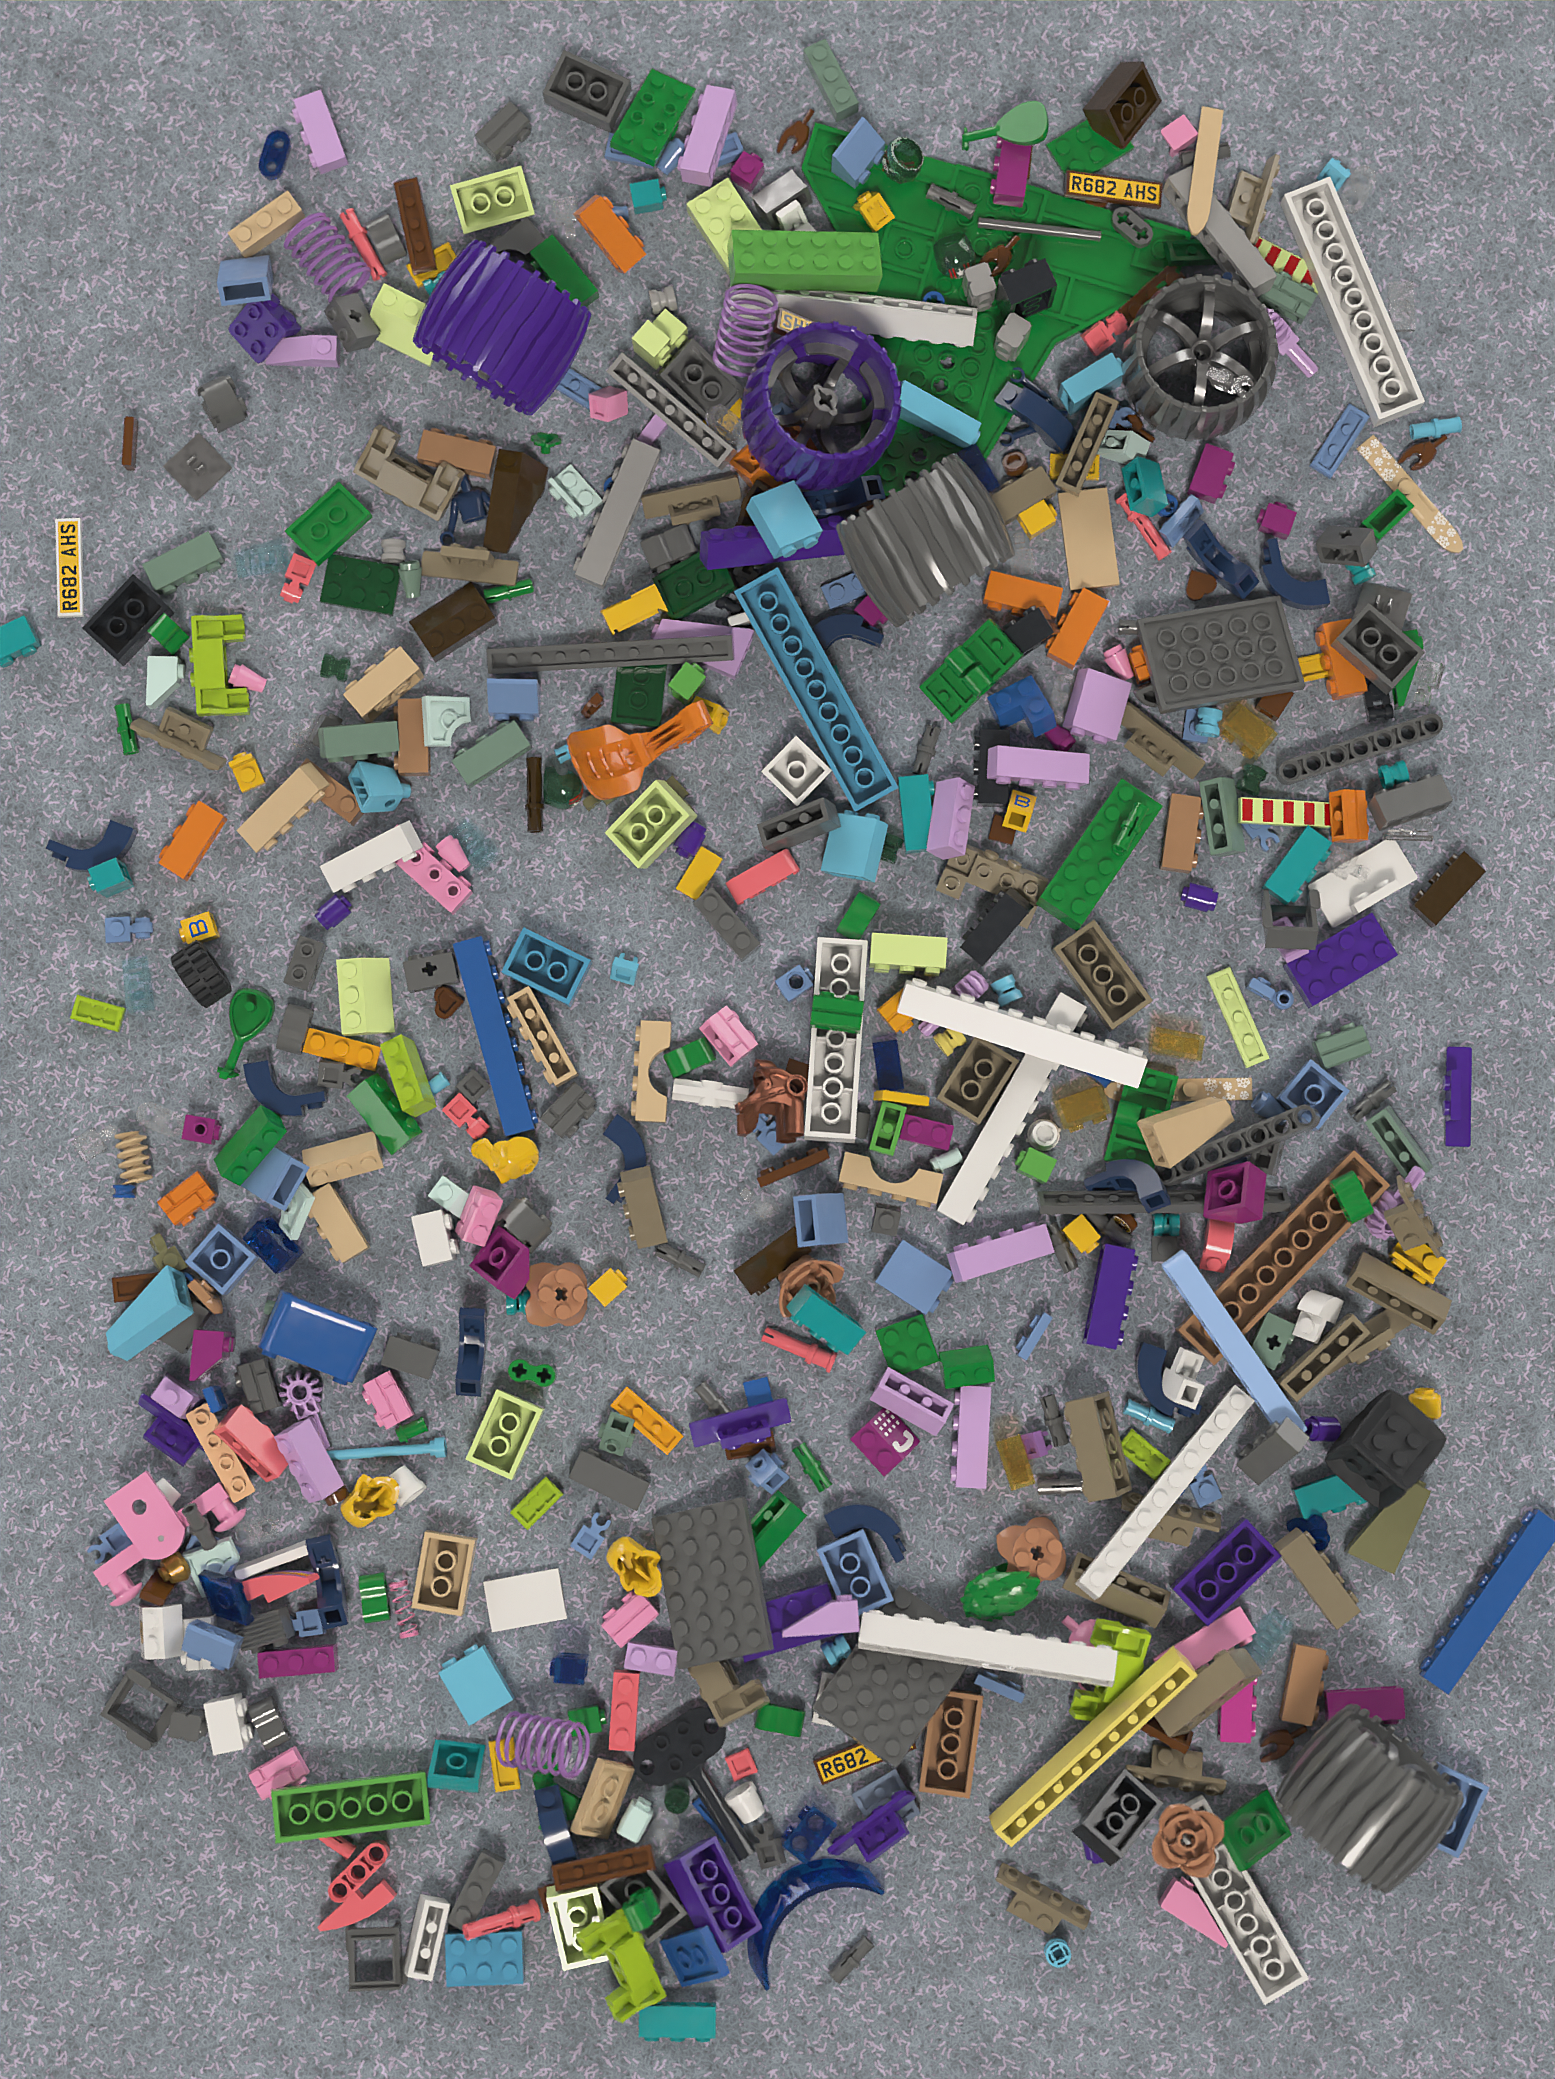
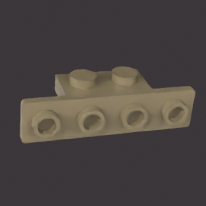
M1274 154L1266 161L1261 179L1244 171L1238 173L1227 211H1229L1235 223L1246 227V237L1253 246L1257 243L1260 232H1258L1259 225L1266 216L1267 210L1264 209L1266 202L1273 193V187L1271 186L1273 179L1280 170V165L1278 164L1280 155Z
M733 475L642 495L641 501L646 519L670 514L672 526L687 525L693 521L711 520L716 516H721L719 503L740 499L741 492L738 477Z
M460 544L441 546L440 552L424 551L421 561L422 576L516 586L519 563L517 561L495 559L487 548L475 546L474 549L465 548Z
M1127 702L1121 725L1132 732L1133 735L1124 747L1162 777L1174 765L1190 779H1194L1206 762L1133 704Z
M170 706L166 708L160 726L142 718L136 719L130 725V729L136 731L137 735L151 738L157 741L161 747L172 748L180 752V755L184 758L201 762L207 769L219 770L226 765L227 759L206 750L214 728Z
M1402 1175L1396 1176L1398 1190L1405 1204L1384 1211L1387 1223L1404 1251L1428 1243L1436 1258L1442 1257L1440 1247L1443 1246V1241L1438 1232L1434 1233L1431 1218L1429 1215L1424 1216L1423 1205L1420 1199L1415 1200V1193L1411 1183H1406Z
M1386 1309L1363 1323L1370 1334L1327 1375L1332 1374L1348 1363L1356 1362L1359 1365L1370 1358V1352L1378 1349L1380 1352L1392 1344L1390 1340L1395 1338V1334L1411 1325V1322Z
M1135 1492L1122 1494L1121 1509L1132 1512L1144 1496ZM1174 1503L1148 1535V1538L1189 1547L1195 1527L1220 1532L1221 1515L1211 1510H1201L1186 1504Z
M1158 1745L1152 1746L1150 1768L1126 1765L1124 1768L1141 1783L1154 1784L1158 1788L1175 1787L1184 1792L1200 1791L1209 1796L1223 1794L1227 1783L1224 1779L1202 1776L1203 1752L1188 1750L1186 1754H1183L1171 1747Z
M1001 1863L995 1880L1016 1892L1007 1906L1006 1910L1049 1935L1053 1933L1062 1918L1083 1930L1086 1929L1091 1915L1088 1909L1064 1897L1061 1893L1046 1887L1038 1880L1028 1877L1016 1868Z

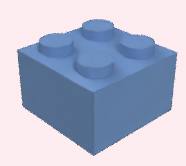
M1310 1059L1298 1070L1277 1096L1276 1100L1287 1110L1300 1105H1308L1315 1108L1320 1114V1123L1312 1129L1316 1131L1320 1129L1350 1090ZM1305 1111L1301 1116L1304 1124L1312 1120V1113L1310 1111Z
M218 1223L185 1262L222 1295H228L258 1261L260 1256L224 1224Z

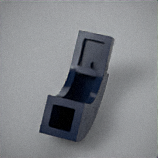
M1007 382L994 400L996 406L1030 425L1040 435L1043 442L1057 452L1065 455L1074 443L1077 432L1072 424L1055 407L1028 388L1024 387L1022 389Z
M880 475L861 476L835 489L801 492L816 519L859 510L874 504L873 501L877 498L880 501L886 499Z
M1198 519L1182 536L1188 545L1186 549L1193 559L1207 573L1213 576L1218 583L1237 597L1244 599L1260 582L1250 566L1237 560L1221 546L1204 521Z
M1277 538L1267 539L1264 547L1261 548L1263 562H1268V564L1262 565L1259 572L1268 591L1273 596H1280L1282 603L1292 608L1301 610L1327 608L1330 604L1326 579L1303 582L1292 578L1283 567Z
M840 614L831 616L820 621L812 628L825 653L834 642L844 638L856 639L881 648L884 640V635L880 634L881 630L872 626L862 627L864 618L859 615Z
M110 820L104 837L92 848L84 850L74 849L49 839L46 849L53 852L51 857L65 862L68 858L65 866L68 869L89 873V868L113 858L119 860L124 858L132 847L138 831Z
M269 1060L243 1064L246 1082L251 1093L263 1106L271 1111L290 1117H304V1106H307L308 1110L323 1108L322 1103L328 1102L327 1092L325 1091L297 1096L287 1095L282 1092L275 1083L272 1063Z
M617 1114L603 1135L618 1145L623 1152L625 1159L624 1171L647 1166L646 1149L639 1133L628 1121ZM616 1183L605 1199L615 1205L617 1201L622 1203L625 1197H620Z
M1120 1159L1105 1163L1107 1171L1084 1179L1087 1191L1130 1190L1137 1192L1139 1200L1147 1213L1171 1205L1168 1191L1158 1174L1152 1167L1138 1160Z
M460 1307L459 1354L455 1377L456 1395L481 1397L487 1340L485 1309Z
M1141 1342L1136 1356L1135 1373L1138 1386L1146 1400L1158 1411L1171 1417L1175 1407L1178 1408L1177 1413L1191 1418L1192 1414L1199 1415L1202 1408L1201 1405L1197 1404L1196 1409L1175 1403L1167 1398L1163 1392L1161 1369L1167 1350Z
M855 1503L839 1506L824 1514L835 1538L856 1528H867L881 1536L896 1563L905 1559L902 1553L906 1549L900 1538L894 1539L893 1537L901 1532V1529L884 1511L871 1505Z
M331 1534L306 1539L305 1545L313 1572L318 1573L320 1577L315 1582L317 1588V1610L323 1630L348 1625L346 1588L339 1555L334 1547Z
M556 1784L533 1791L541 1831L552 1865L579 1860L580 1854L577 1842L570 1831L560 1786Z

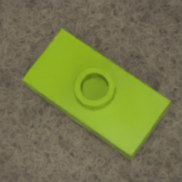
M77 995L70 1019L120 1032L126 1008Z
M1133 1429L1121 1441L1124 1456L1154 1481L1159 1478L1171 1463L1166 1456Z
M545 1476L510 1513L529 1530L564 1493Z

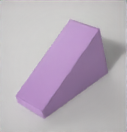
M655 414L636 440L652 446L666 431L668 426Z

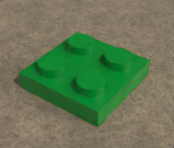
M923 1314L875 1330L886 1363L894 1371L903 1375L939 1362Z

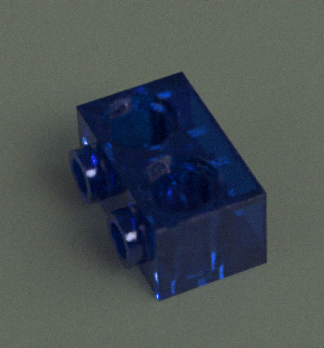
M271 1216L257 1221L242 1238L275 1274L290 1269L304 1253L294 1240L288 1238Z
M558 1652L556 1657L552 1658L550 1662L549 1676H554L553 1683L584 1685L587 1681L589 1654Z
M814 1802L810 1807L805 1805L797 1815L800 1819L794 1827L789 1825L781 1836L784 1839L782 1847L805 1865L808 1864L838 1825L833 1817ZM812 1816H819L822 1818L823 1823L820 1827L813 1828L808 1823L809 1819ZM797 1836H803L806 1838L807 1844L803 1848H797L793 1845L792 1841Z

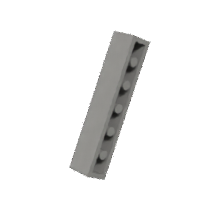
M1192 166L1168 177L1162 191L1187 225V208L1193 172ZM1212 192L1208 221L1196 237L1223 272H1230L1232 274L1231 281H1238L1239 285L1248 291L1251 289L1255 293V297L1270 291L1277 277L1274 269L1266 263L1259 250L1252 245L1245 232L1238 227L1229 211L1224 209L1215 193Z
M621 353L606 371L721 471L736 455L737 451L624 353Z
M632 439L630 445H625L621 458L624 459L621 467H616L612 476L614 481L612 489L606 490L602 499V503L605 504L603 510L596 513L592 523L595 526L592 535L588 534L583 544L585 552L582 558L578 557L574 564L573 570L576 571V579L604 590L642 502L641 497L645 494L661 457L659 449Z

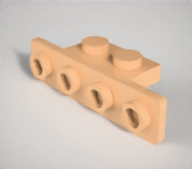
M205 1403L187 1413L186 1418L232 1502L236 1503L254 1493L256 1489L245 1471L248 1468L246 1463L213 1432L219 1421L215 1414L211 1413L208 1404Z

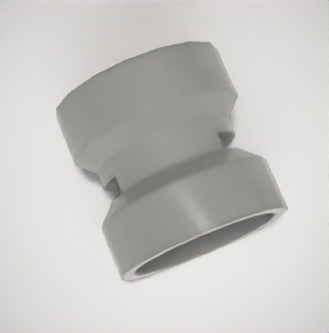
M673 286L665 287L663 292L656 289L648 291L653 315L661 314L665 308L669 311L678 310Z

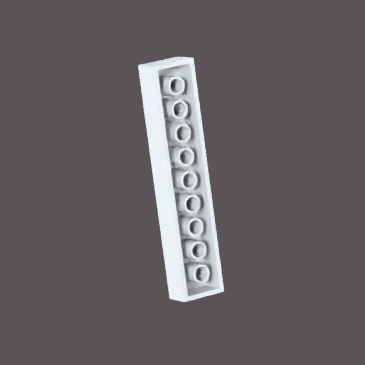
M1327 177L1284 194L1280 205L1317 289L1319 298L1373 426H1379L1419 410L1425 400L1331 178Z

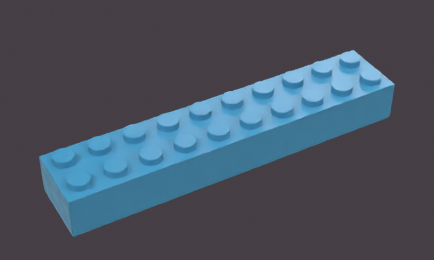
M775 568L734 591L853 810L856 812L899 788L779 568Z

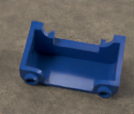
M281 1289L258 1347L263 1349V1355L276 1359L277 1355L332 1375L334 1376L333 1381L346 1386L348 1382H354L378 1328L373 1324L365 1321L359 1322L353 1317L351 1318L314 1304L301 1297L299 1299V1297L294 1296L292 1293Z

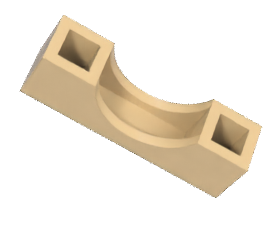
M641 1020V1026H636L635 1041H640L639 1051L634 1052V1066H638V1076H633L632 1091H637V1099L632 1101L631 1116H635L636 1122L666 1123L668 1098L653 1088L649 1078V1069L654 1058L671 1047V1022Z
M845 1152L838 1182L843 1183L842 1188L857 1191L858 1187L867 1188V1194L881 1197L882 1192L892 1194L891 1199L906 1202V1199L910 1198L916 1200V1205L930 1208L931 1204H937L943 1174L918 1169L909 1180L902 1183H890L877 1176L872 1168L870 1157Z

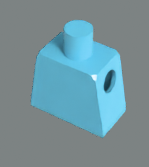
M357 761L348 776L361 813L393 811L397 808L402 798L407 799L411 794V786L406 783H400L393 768Z

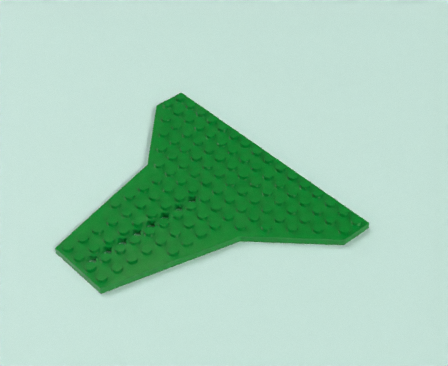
M815 122L801 172L834 232L878 233L883 276L877 292H867V295L923 302L924 296L927 293L936 291L943 295L946 305L969 307L967 296H965L962 288L963 277L961 278L956 273V266L959 267L960 263L961 268L965 271L961 261L963 259L966 268H968L965 258H967L970 267L978 265L987 251L1001 244L1006 246L1015 235L1020 240L1010 250L1012 253L1011 261L1002 273L1013 268L1019 270L1030 260L1038 259L1039 261L1045 258L1057 283L1052 307L1025 318L1031 324L1029 338L1016 360L1012 362L1010 360L1007 362L1003 361L995 355L994 344L996 335L1005 322L995 302V297L991 308L982 312L977 310L973 346L957 347L950 345L951 343L944 342L942 344H933L927 340L908 341L903 337L895 336L893 338H884L879 334L870 333L874 337L873 340L881 348L884 347L887 350V356L892 364L895 363L898 381L906 380L982 423L979 428L981 434L974 445L971 444L968 447L962 448L934 434L932 437L928 436L927 439L923 438L919 431L924 429L899 418L893 439L884 454L870 469L861 475H880L885 497L890 495L889 491L893 488L896 493L904 489L906 476H911L912 473H915L916 479H918L921 471L925 469L930 473L934 463H941L943 458L953 453L957 454L977 476L1013 417V414L996 406L994 400L1007 382L1022 389L1025 387L1020 382H1012L1010 380H1018L1021 376L1018 370L1011 369L1015 367L1022 368L1025 377L1033 383L1056 345L1092 327L1099 320H1105L1106 317L1112 315L1116 310L1118 311L1130 297L1134 296L1154 276L1164 270L1168 265L1163 247L1166 240H1187L1191 237V232L1144 219L1152 228L1153 237L1148 246L1137 248L1112 227L1111 219L1114 211L1053 194L1049 190L1026 184L1022 208L993 204L994 194H990L991 180L996 179L997 175L957 163L954 165L886 144L884 152L892 160L901 163L916 161V164L899 165L891 162L885 156L886 161L899 167H912L916 165L917 167L899 169L885 162V167L882 168L881 161L879 165L874 164L869 170L871 174L863 185L859 183L854 189L832 172V155L850 132ZM888 167H889V168L892 167V171H893V172H891V174H890L889 171H887V170H889ZM911 170L912 172H915L912 174V176L907 175V172H910ZM890 174V175L895 176V177H899V175H900L901 178H909V177H913V176H916V177L910 178V179H898V178H894V177L889 178V177L886 176V175ZM935 184L950 193L954 191L958 193L959 197L976 204L977 207L971 219L953 210L947 211L945 206L927 199L926 195L931 185ZM866 191L879 192L895 218L876 232L871 230L860 211H856L853 207L858 202L857 198ZM1118 215V217H1119L1118 223H1119V224H1121V223H1123V222H1125L1126 224H1128V223H1127V218H1128V217H1127L1126 215H1124L1123 217H1120V216ZM979 218L1101 231L1100 241L978 228ZM1136 231V232H1137V237H1136V238H1137L1138 240H1140L1141 238H1144V239L1146 240V238H1145L1146 232H1145V231H1143V232H1141V233H1139L1138 231ZM994 262L988 263L992 272L997 265ZM951 263H952L953 268H954V270H955L957 279H955L954 273H953L952 268H951V265H950ZM947 265H949L953 279L950 276ZM1177 266L1178 268L1175 272L1180 274L1182 266ZM1001 274L993 277L996 284V292L999 278L1002 277ZM1165 280L1159 283L1156 288L1160 289L1166 286ZM931 299L930 303H937V299ZM949 357L954 366L945 369L944 365L940 364L941 360L945 361ZM942 380L947 389L938 392L937 388L933 387L934 383L938 384ZM862 395V411L867 408V406H866V404H865L866 400H865V398H864L863 395ZM870 422L861 424L860 441L865 437L870 427ZM922 450L926 459H922L920 462L915 461L916 458L912 454Z

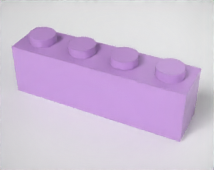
M707 85L704 94H700L698 100L699 110L697 115H693L691 122L692 131L685 139V153L678 160L677 169L681 173L682 182L711 187L737 107L735 90Z
M995 746L988 749L987 779H996L997 784H1011V781H1018L1020 786H1034V783H1040L1043 788H1057V785H1063L1065 790H1080V786L1089 784L1090 754Z
M1035 1221L1022 1225L1023 1231L1017 1233L1012 1228L1000 1232V1238L994 1240L991 1239V1236L976 1240L977 1245L969 1247L968 1243L953 1247L954 1252L947 1254L955 1283L1054 1253L1046 1223L1037 1226Z
M970 1385L960 1387V1390H955L954 1405H959L958 1415L953 1416V1430L957 1431V1441L952 1440V1456H956V1466H951L950 1481H955V1487L986 1489L991 1402L990 1386Z

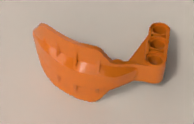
M700 700L686 706L672 719L652 732L629 735L615 726L603 725L589 730L570 733L567 737V745L572 763L586 788L595 798L608 800L631 794L639 789L645 767L662 753L678 749V746L685 742L689 744L713 725V721L704 701Z

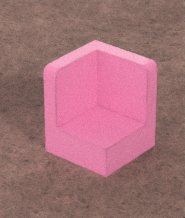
M1184 114L1160 132L1171 147L1169 153L1171 157H1174L1194 143L1198 136L1197 131Z
M607 386L589 393L590 418L610 422L627 415V390Z

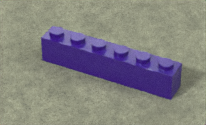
M835 515L817 519L823 531L816 545L808 549L802 547L789 557L784 558L781 556L776 559L773 558L756 526H735L730 529L713 528L710 531H702L700 560L707 570L845 555L836 530L837 524L845 519L843 516Z

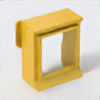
M655 584L630 595L631 598L626 601L622 600L600 611L611 635L615 634L614 630L619 633L658 614V610L668 612Z

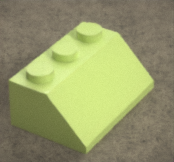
M521 166L450 185L464 234L535 215Z
M384 283L370 312V316L380 332L376 340L421 363L431 366L433 353L430 352L426 355L422 352V348H417L413 343L414 333L426 304Z
M389 958L336 960L342 1035L348 1037L395 1033Z

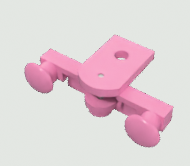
M145 1471L104 1500L133 1543L93 1572L103 1587L108 1585L117 1598L110 1603L114 1607L121 1606L132 1600L142 1588V1582L135 1585L126 1571L143 1558L163 1559L174 1554L181 1547L185 1539L186 1528L189 1526L185 1516L182 1514V1509L178 1512L174 1510L148 1471ZM222 1482L217 1483L190 1502L197 1505L202 1516L210 1511L214 1513L220 1522V1525L214 1529L216 1532L231 1529L246 1514V1507L240 1511L236 1508ZM138 1499L143 1500L147 1505V1509L143 1514L136 1513L133 1508L135 1501Z

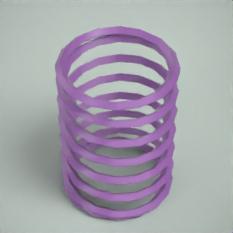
M317 212L304 218L293 227L285 238L284 248L293 250L292 258H301L299 266L308 267L306 271L307 276H315L314 285H323L321 293L324 295L329 294L328 301L330 303L333 295L351 277L362 272L356 283L341 296L357 293L368 281L371 269L365 262H360L359 254L352 253V245L345 244V237L338 234L336 226L330 225L329 217L325 213ZM317 221H321L314 231L306 235L297 244L289 246L290 241L301 230ZM329 229L333 230L334 235L326 237ZM323 232L309 248L296 255L301 246L313 239L318 233ZM337 238L341 240V244L333 246ZM330 241L316 257L304 263L305 259L315 249ZM345 247L348 248L349 252L340 256ZM337 250L326 264L318 270L311 272L318 262ZM351 257L356 258V262L347 265ZM344 260L331 275L318 282L320 277L329 268ZM352 268L334 287L326 290L332 281Z
M738 284L731 286L725 291L724 308L722 309V318L719 323L720 329H718V339L715 343L716 349L713 353L715 365L723 372L738 377H749L751 373H741L725 367L718 359L719 354L725 360L735 365L754 367L756 363L737 361L726 356L723 352L732 351L742 356L759 359L769 348L768 342L771 341L770 332L774 327L772 322L776 318L774 311L777 310L779 302L776 296L769 290L752 284ZM738 288H750V289L737 290V291H734V292L730 293L731 291H733V290H735V289H738ZM737 294H755L767 298L773 303V306L770 308L763 303L752 300H737L733 302L731 297ZM740 304L755 305L765 310L748 309L740 306ZM733 306L740 311H731L730 307ZM771 314V318L769 319L764 315ZM739 315H751L764 321H753ZM732 316L739 321L730 322L727 318ZM769 324V327L766 329L761 325ZM735 325L751 326L761 331H749ZM731 327L736 331L728 333L726 328ZM767 335L766 340H764L760 336ZM734 336H748L760 342H748ZM728 337L735 342L726 343L723 339ZM764 345V350L760 349L757 346ZM731 346H743V347H748V348H751V349L756 350L757 352L755 353V352H753V351H751V350H748V349H746V348L731 347Z
M513 1711L502 1720L498 1728L495 1749L497 1758L502 1766L511 1768L519 1766L522 1770L529 1768L533 1772L540 1770L543 1774L551 1772L554 1776L561 1774L565 1778L572 1779L579 1775L587 1762L590 1739L585 1725L580 1722L564 1721L559 1718L554 1720L550 1717L543 1718L539 1715L533 1716L528 1713L522 1714L518 1711ZM516 1716L518 1718L510 1726L505 1739L504 1755L506 1761H503L500 1753L502 1730L506 1721ZM521 1721L522 1728L518 1733L515 1744V1757L510 1761L508 1752L509 1741L516 1724ZM532 1721L534 1727L530 1732L528 1724ZM543 1723L545 1728L540 1735L539 1726ZM553 1725L555 1732L551 1737L549 1728ZM564 1727L566 1733L561 1740L560 1730ZM579 1728H581L584 1731L585 1735V1752L581 1764L580 1761L583 1751V1740ZM575 1729L578 1737V1753L574 1767L568 1773L565 1768L569 1763L572 1751L571 1731ZM536 1732L535 1749L530 1760V1747ZM546 1735V1749L541 1761V1747ZM557 1737L556 1754L553 1762H551L552 1748ZM568 1741L567 1754L564 1761V1750L566 1742ZM525 1757H526V1763H527V1764H526V1765L521 1764L522 1761H523V1760L525 1759ZM535 1760L537 1761V1767L532 1766ZM547 1761L548 1768H542ZM558 1762L559 1770L555 1771L553 1770V1768L556 1766Z

